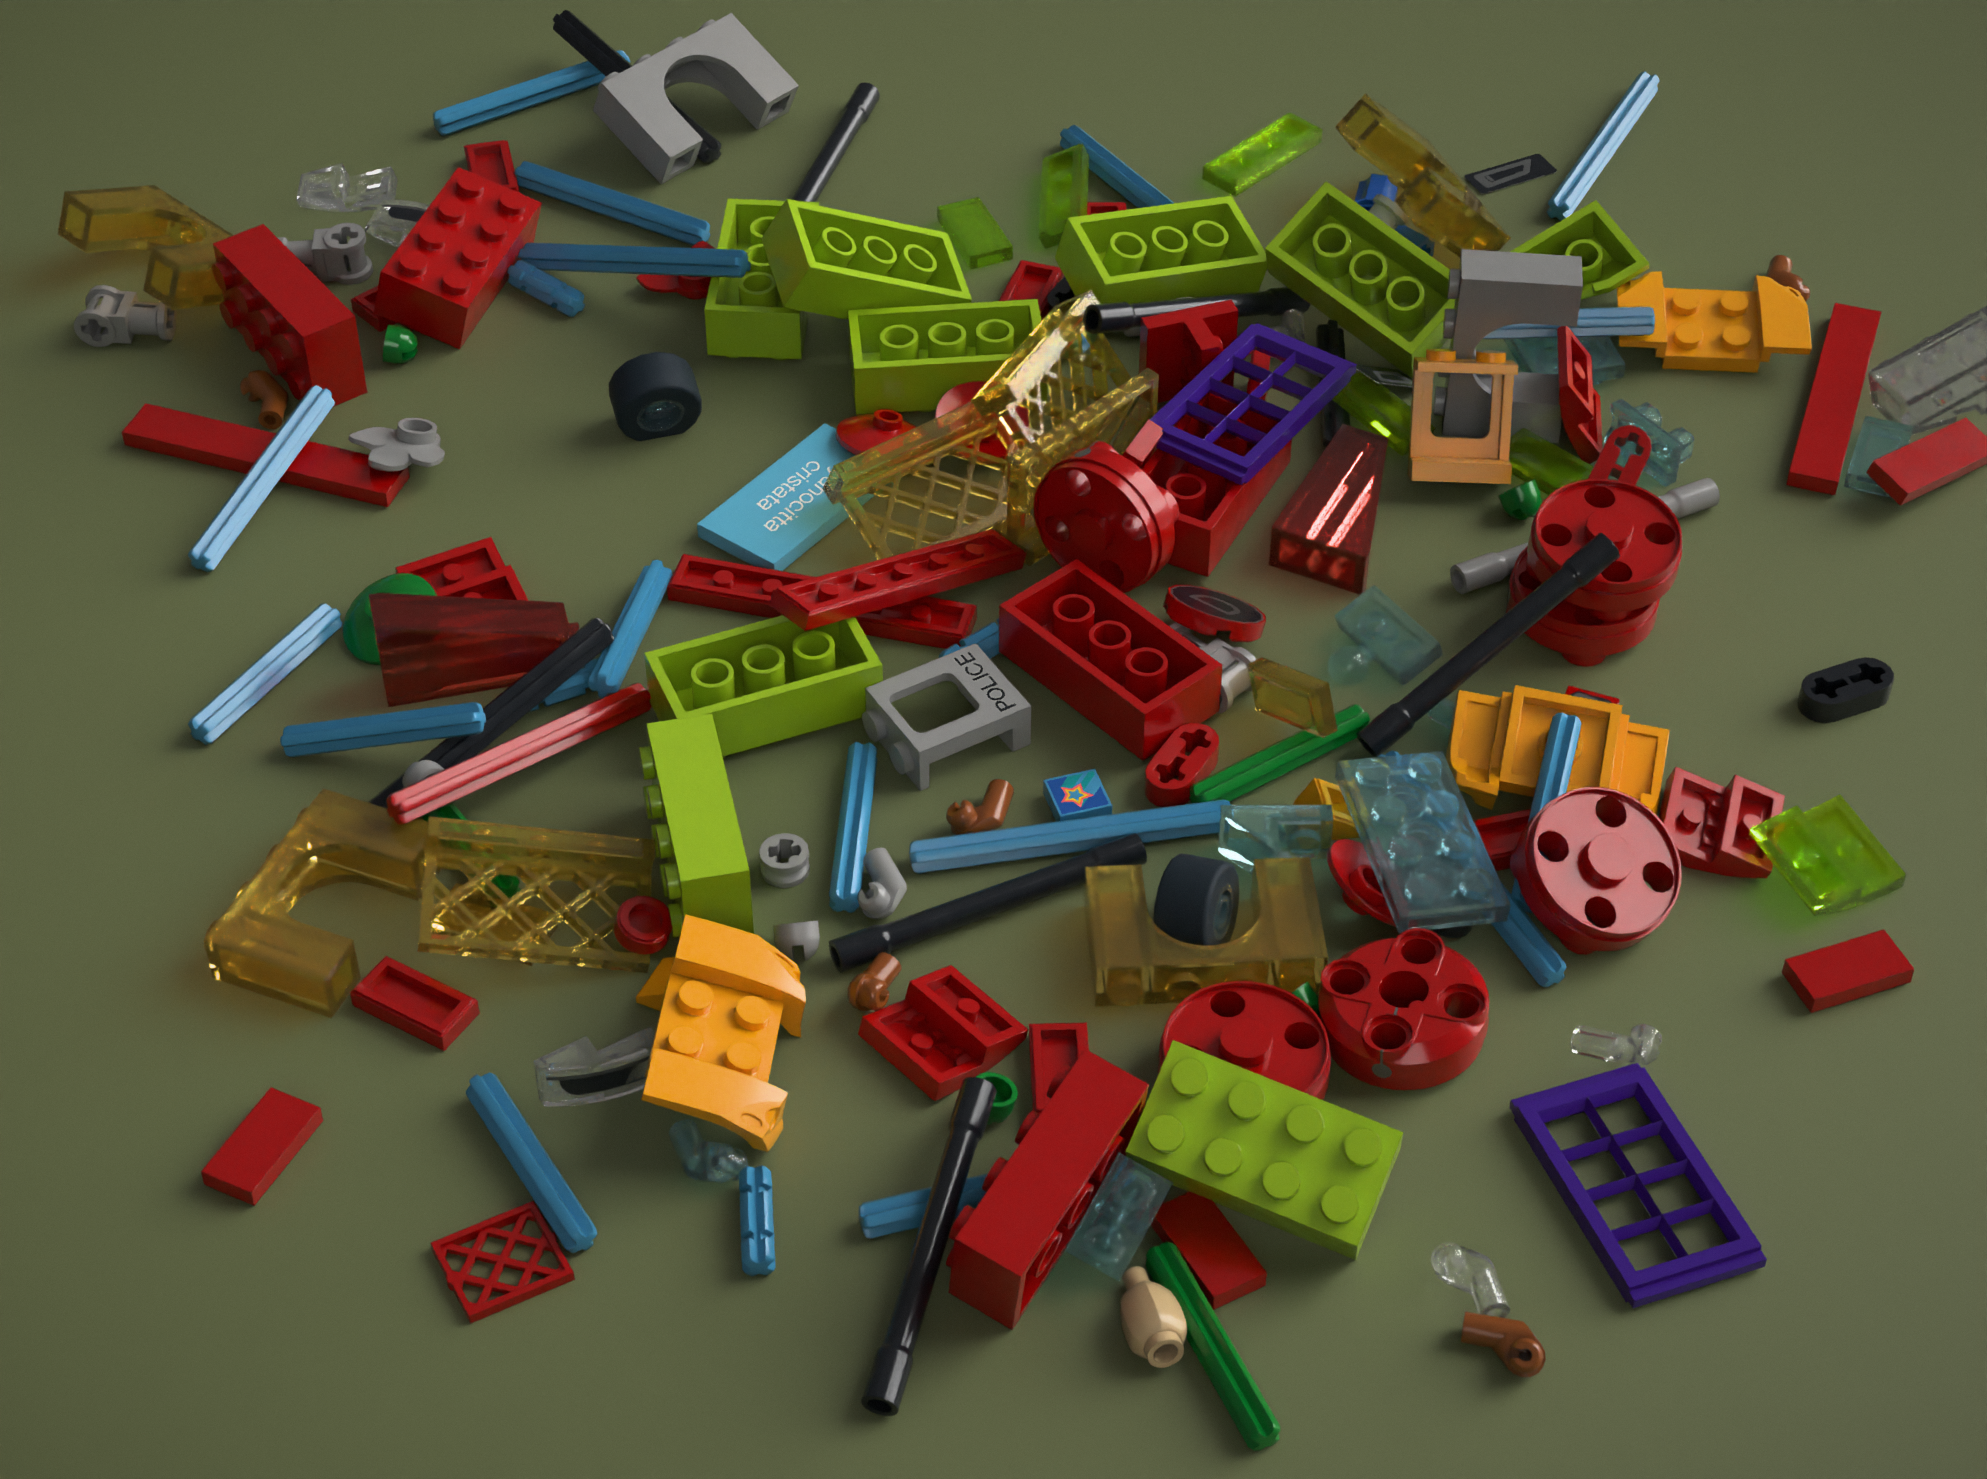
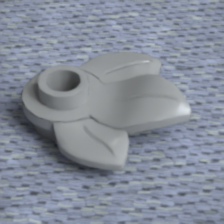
M422 418L402 419L398 422L397 429L384 427L367 428L350 434L348 439L354 444L371 450L368 465L379 471H400L412 463L429 468L440 464L445 456V451L440 448L441 437L437 434L436 424Z

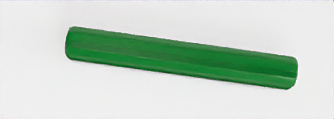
M1353 704L1192 784L1189 788L1191 794L1189 797L1192 804L1222 799L1230 802L1356 739V733L1370 722V716L1368 712H1364L1360 705Z
M1167 1241L1159 1246H1152L1146 1252L1147 1260L1145 1266L1154 1282L1170 1290L1179 1302L1186 1319V1338L1247 1446L1254 1451H1260L1265 1447L1275 1445L1279 1441L1280 1425L1177 1246Z

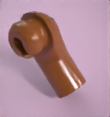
M1784 255L1774 256L1770 260L1766 277L1772 278L1783 286H1789L1798 290L1804 300L1807 301L1810 297V289L1802 284V278L1791 273L1793 264L1790 258Z
M262 370L249 372L248 377L242 379L240 383L242 395L250 392L249 401L257 402L262 400L258 420L263 427L267 429L279 428L282 425L289 399L288 393L268 372Z
M994 779L988 784L981 805L974 807L971 802L962 800L960 807L957 802H954L946 813V819L951 825L952 833L961 835L1000 828L1004 823L1014 795L1013 786L1005 780Z
M885 952L878 953L866 970L852 979L848 987V999L853 1008L861 1011H877L886 1005L889 999V991L887 989L902 970L899 961L891 954Z
M1465 1311L1461 1343L1492 1348L1507 1369L1514 1375L1532 1377L1541 1371L1546 1361L1545 1351L1542 1344L1523 1321Z

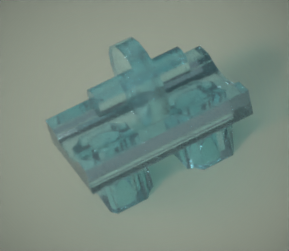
M1622 398L1611 403L1609 411L1612 413V423L1605 434L1604 442L1606 443L1610 434L1621 426L1632 425L1641 428L1649 436L1652 446L1648 462L1643 471L1664 487L1676 482L1679 464L1692 456L1694 436L1683 427L1676 428L1670 432L1665 431L1661 428L1662 417L1659 410L1648 402L1635 408ZM1627 441L1624 446H1618L1621 451L1616 464L1625 467L1632 454L1638 455L1635 452L1636 444L1634 442Z
M1119 1152L1065 1251L1115 1280L1120 1281L1174 1182Z

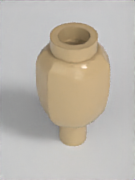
M1131 1267L1124 1272L1122 1277L1127 1291L1122 1295L1120 1301L1121 1323L1127 1343L1133 1353L1147 1359L1154 1367L1165 1368L1174 1365L1184 1354L1183 1345L1187 1336L1186 1319L1181 1306L1170 1290L1149 1280L1147 1272L1143 1267Z

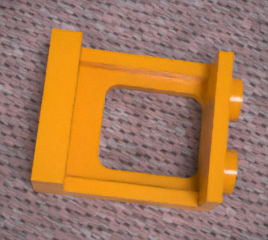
M1426 349V357H1414L1407 473L1411 481L1511 484L1512 464L1509 461L1514 375H1518V364L1513 360H1506V352L1479 350L1476 351V359L1456 358V350ZM1436 372L1491 374L1489 430L1484 437H1441L1432 434L1433 377Z

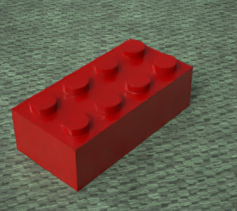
M458 167L381 270L374 313L460 349L508 281L510 274L507 271L510 265L514 266L518 260H521L518 258L520 250L524 248L526 243H534L542 202Z
M264 224L213 243L216 263L212 265V272L218 286L222 289L224 301L220 302L219 307L225 323L230 329L236 328L243 335L246 345L252 352L258 351L262 355L268 368L275 376L280 374L288 383L296 399H302L308 390L315 385L331 391L332 398L335 401L334 406L367 393L355 315Z
M1208 393L1198 403L1224 416L1229 415L1238 406L1211 393ZM1250 410L1237 420L1266 434L1278 424V422ZM1187 415L1174 426L1201 439L1205 438L1215 428ZM1226 432L1214 443L1243 457L1255 446ZM1292 439L1247 484L1243 483L1242 485L1157 448L1142 469L1152 478L1157 486L1168 490L1174 496L1179 506V518L1174 523V549L1168 564L1206 577L1211 574L1290 463Z
M1077 559L999 605V652L1142 761L1156 753L1179 726L1188 723H1202L1219 712L1223 665Z
M1084 1049L1073 1067L1066 1064L1060 1067L1048 1088L1047 1097L1051 1099L1041 1113L1032 1110L1026 1116L1015 1137V1143L1018 1144V1147L1008 1161L1002 1157L996 1160L982 1186V1190L986 1192L976 1208L966 1205L951 1228L949 1238L954 1241V1246L946 1260V1266L951 1268L948 1293L1007 1328L1014 1329L1126 1160L1125 1151L1145 1107L1149 1084L1087 1049Z

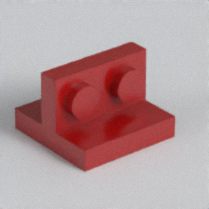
M1232 299L1141 318L1138 396L1144 406L1171 400L1237 338L1239 310ZM1231 371L1221 382L1233 387L1234 372Z

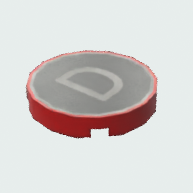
M1173 585L1168 587L1163 602V608L1165 607L1166 613L1173 621L1208 636L1210 634L1216 636L1217 631H1231L1229 639H1232L1234 642H1252L1261 638L1266 623V615L1253 605L1226 593L1204 587Z

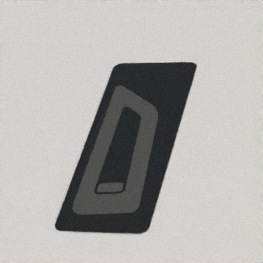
M1534 154L1467 174L1464 177L1481 194H1486L1555 173L1557 170L1542 155Z
M1365 365L1356 366L1358 371L1377 383L1412 387L1413 379L1397 369Z

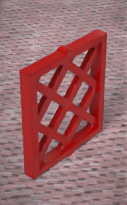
M534 1201L430 1243L432 1252L446 1277L447 1286L454 1292L470 1324L575 1280L574 1272L557 1243L556 1234L550 1231ZM528 1220L534 1221L542 1233L540 1239L521 1234ZM516 1222L512 1232L501 1229ZM488 1236L507 1241L500 1255L481 1251ZM476 1239L472 1248L460 1246ZM516 1243L535 1248L529 1262L509 1258ZM545 1250L553 1253L559 1264L558 1269L538 1265ZM448 1253L467 1257L460 1272L451 1269L446 1260ZM476 1260L495 1264L488 1279L469 1275ZM504 1267L524 1272L517 1286L498 1282ZM533 1274L545 1277L529 1284ZM464 1284L483 1288L477 1303L468 1301L462 1290ZM493 1291L504 1294L488 1301Z

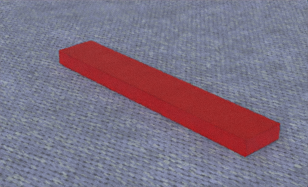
M1840 303L1834 304L1786 485L1836 495L1881 311Z
M148 403L144 404L122 431L124 445L244 474L248 473L276 435V433ZM307 441L278 482L389 507L410 478L408 467L394 472L375 470L368 465L369 455Z
M993 529L775 588L772 591L769 605L801 629L807 631L1022 569L1027 553Z
M683 554L667 586L668 600L774 618L782 614L769 605L773 589L814 577ZM925 596L859 615L855 618L865 635L947 649L954 644H958L961 647L959 642L971 635L977 620V605Z

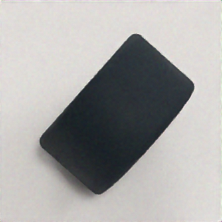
M653 352L630 359L614 372L609 382V397L617 425L626 436L636 441L682 434L696 423L702 412V400L693 370L685 359L673 353Z
M1183 853L1170 860L1159 883L1154 905V938L1160 951L1214 962L1223 955L1232 937L1239 908V877L1233 864L1223 860Z

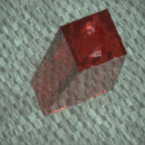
M1345 424L1341 425L1273 524L1269 555L1270 566L1361 596L1364 594L1367 586L1384 481L1388 447L1387 437Z
M390 593L369 595L388 707L509 687L580 629L578 622L568 623L563 602Z

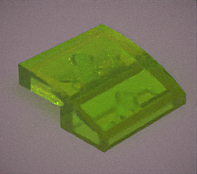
M1840 794L1804 813L1796 805L1750 828V836L1814 916L1832 914L1857 907L1891 893L1904 885L1906 873Z

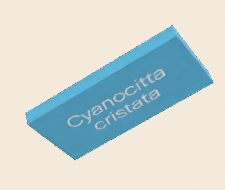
M824 423L698 522V537L752 566L783 571L901 475V465L879 463L854 455L839 444L836 439V429Z

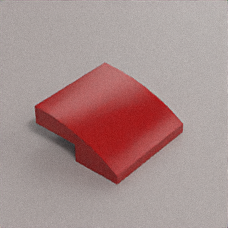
M1561 326L1557 328L1558 384L1561 417L1574 449L1585 465H1589L1597 461L1603 449L1600 395L1593 388L1592 356L1568 326Z
M491 537L395 567L396 574L408 573L422 577L435 590L439 599V616L429 636L433 642L531 610V604L512 566H505Z
M1675 767L1666 780L1659 819L1666 826L1676 844L1681 866L1731 877L1767 878L1773 868L1785 795L1736 774L1725 788L1679 767Z
M949 965L909 981L904 1000L862 1016L858 1035L932 1100L937 1101L959 1090L965 1078L976 1077L998 1064L1026 1039L1029 1029L956 968Z

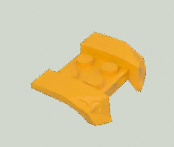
M1662 271L1648 272L1639 279L1629 280L1617 288L1618 307H1651L1655 314L1653 334L1619 336V347L1655 348V357L1662 358V369L1758 373L1760 362H1769L1771 353L1809 355L1812 350L1809 313L1806 301L1798 290L1789 286H1783L1770 277L1756 275L1752 291L1664 288Z
M1515 685L1513 693L1503 691L1501 698L1458 690L1446 752L1445 784L1456 792L1459 790L1465 792L1472 797L1476 804L1491 810L1498 796V790L1534 797L1552 718L1555 714L1563 712L1567 715L1577 716L1582 723L1566 793L1584 787L1614 789L1637 799L1657 815L1670 730L1629 722L1630 715L1621 714L1623 705Z
M685 914L644 1076L646 1081L641 1100L720 1125L745 1139L752 1148L768 1152L783 1130L782 1117L788 1095L786 1091L768 1083L780 1023L790 1035L801 1038V1021L806 1004L805 988L800 983L801 973L797 964L756 934Z

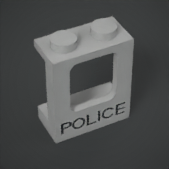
M976 643L865 688L866 712L862 714V721L866 733L873 742L879 741L889 753L895 769L902 775L906 773L920 791L929 788V764L997 735L1012 752L1031 744V705ZM942 681H951L957 685L958 690L977 710L928 732L919 733L909 726L891 703Z

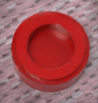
M635 896L624 901L618 909L614 922V934L617 941L628 951L643 955L653 954L664 948L673 928L669 908L660 900L650 896Z

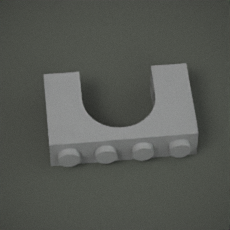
M730 13L717 21L712 19L705 22L697 32L686 38H675L665 49L652 56L646 54L640 57L632 67L623 72H612L607 75L598 86L599 92L593 111L660 184H663L694 166L703 142V138L671 105L666 96L665 89L684 82H695L710 86L725 95L758 130L789 112L799 85L738 19Z
M1461 249L1459 269L1450 268L1447 298L1455 299L1454 309H1445L1443 338L1450 339L1449 348L1440 349L1456 350V358L1476 359L1475 348L1478 343L1490 332L1506 325L1523 323L1577 327L1583 289L1582 256ZM1438 372V377L1446 379L1445 387L1436 386L1433 414L1442 416V435L1484 437L1489 430L1491 374ZM1518 372V375H1514L1510 440L1559 443L1562 417L1559 405L1558 374Z

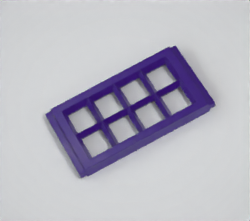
M1259 323L1251 324L1150 419L1163 428V435L1156 448L1239 485L1247 484L1351 381V377L1356 373L1357 364ZM1254 350L1281 360L1283 363L1271 372L1244 359ZM1295 366L1324 379L1311 389L1283 376ZM1233 371L1261 384L1248 394L1221 381ZM1273 388L1301 401L1291 411H1288L1260 398ZM1208 393H1211L1238 406L1229 415L1224 416L1198 403ZM1250 410L1274 420L1278 424L1266 434L1237 420ZM1187 415L1215 428L1205 438L1201 439L1174 427V425ZM1226 432L1255 446L1243 457L1214 443Z
M1638 1063L1510 1101L1509 1108L1515 1116V1123L1626 1303L1629 1302L1632 1308L1765 1267L1767 1258L1761 1251L1762 1245L1644 1067L1641 1068ZM1635 1097L1651 1123L1612 1135L1596 1111V1108ZM1585 1112L1601 1139L1560 1150L1545 1124ZM1660 1135L1677 1162L1637 1174L1620 1147ZM1609 1150L1626 1178L1585 1190L1569 1162ZM1685 1174L1703 1202L1662 1214L1645 1186ZM1634 1189L1651 1218L1610 1230L1593 1202ZM1711 1213L1729 1242L1688 1255L1670 1226ZM1659 1229L1677 1259L1636 1271L1618 1242Z

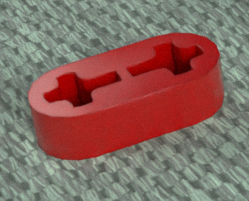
M1632 425L1621 426L1615 429L1608 437L1588 479H1609L1610 476H1613L1618 481L1636 485L1648 462L1652 448L1651 440L1647 433L1641 428ZM1627 441H1632L1636 444L1635 452L1638 455L1632 454L1625 467L1616 464L1621 451L1618 446H1624Z
M1188 723L1179 726L1170 735L1145 769L1144 790L1149 802L1158 807L1185 805L1190 801L1189 797L1191 794L1189 788L1191 785L1208 777L1218 763L1219 736L1215 730L1204 724ZM1185 752H1191V754L1187 756ZM1175 775L1179 776V777H1178V780H1177V779H1172V778H1173Z

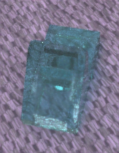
M1221 805L1218 852L1268 887L1277 889L1280 859H1327V851L1331 847L1333 828L1332 805Z

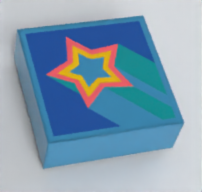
M1095 769L1043 780V794L1056 822L1112 814V804Z

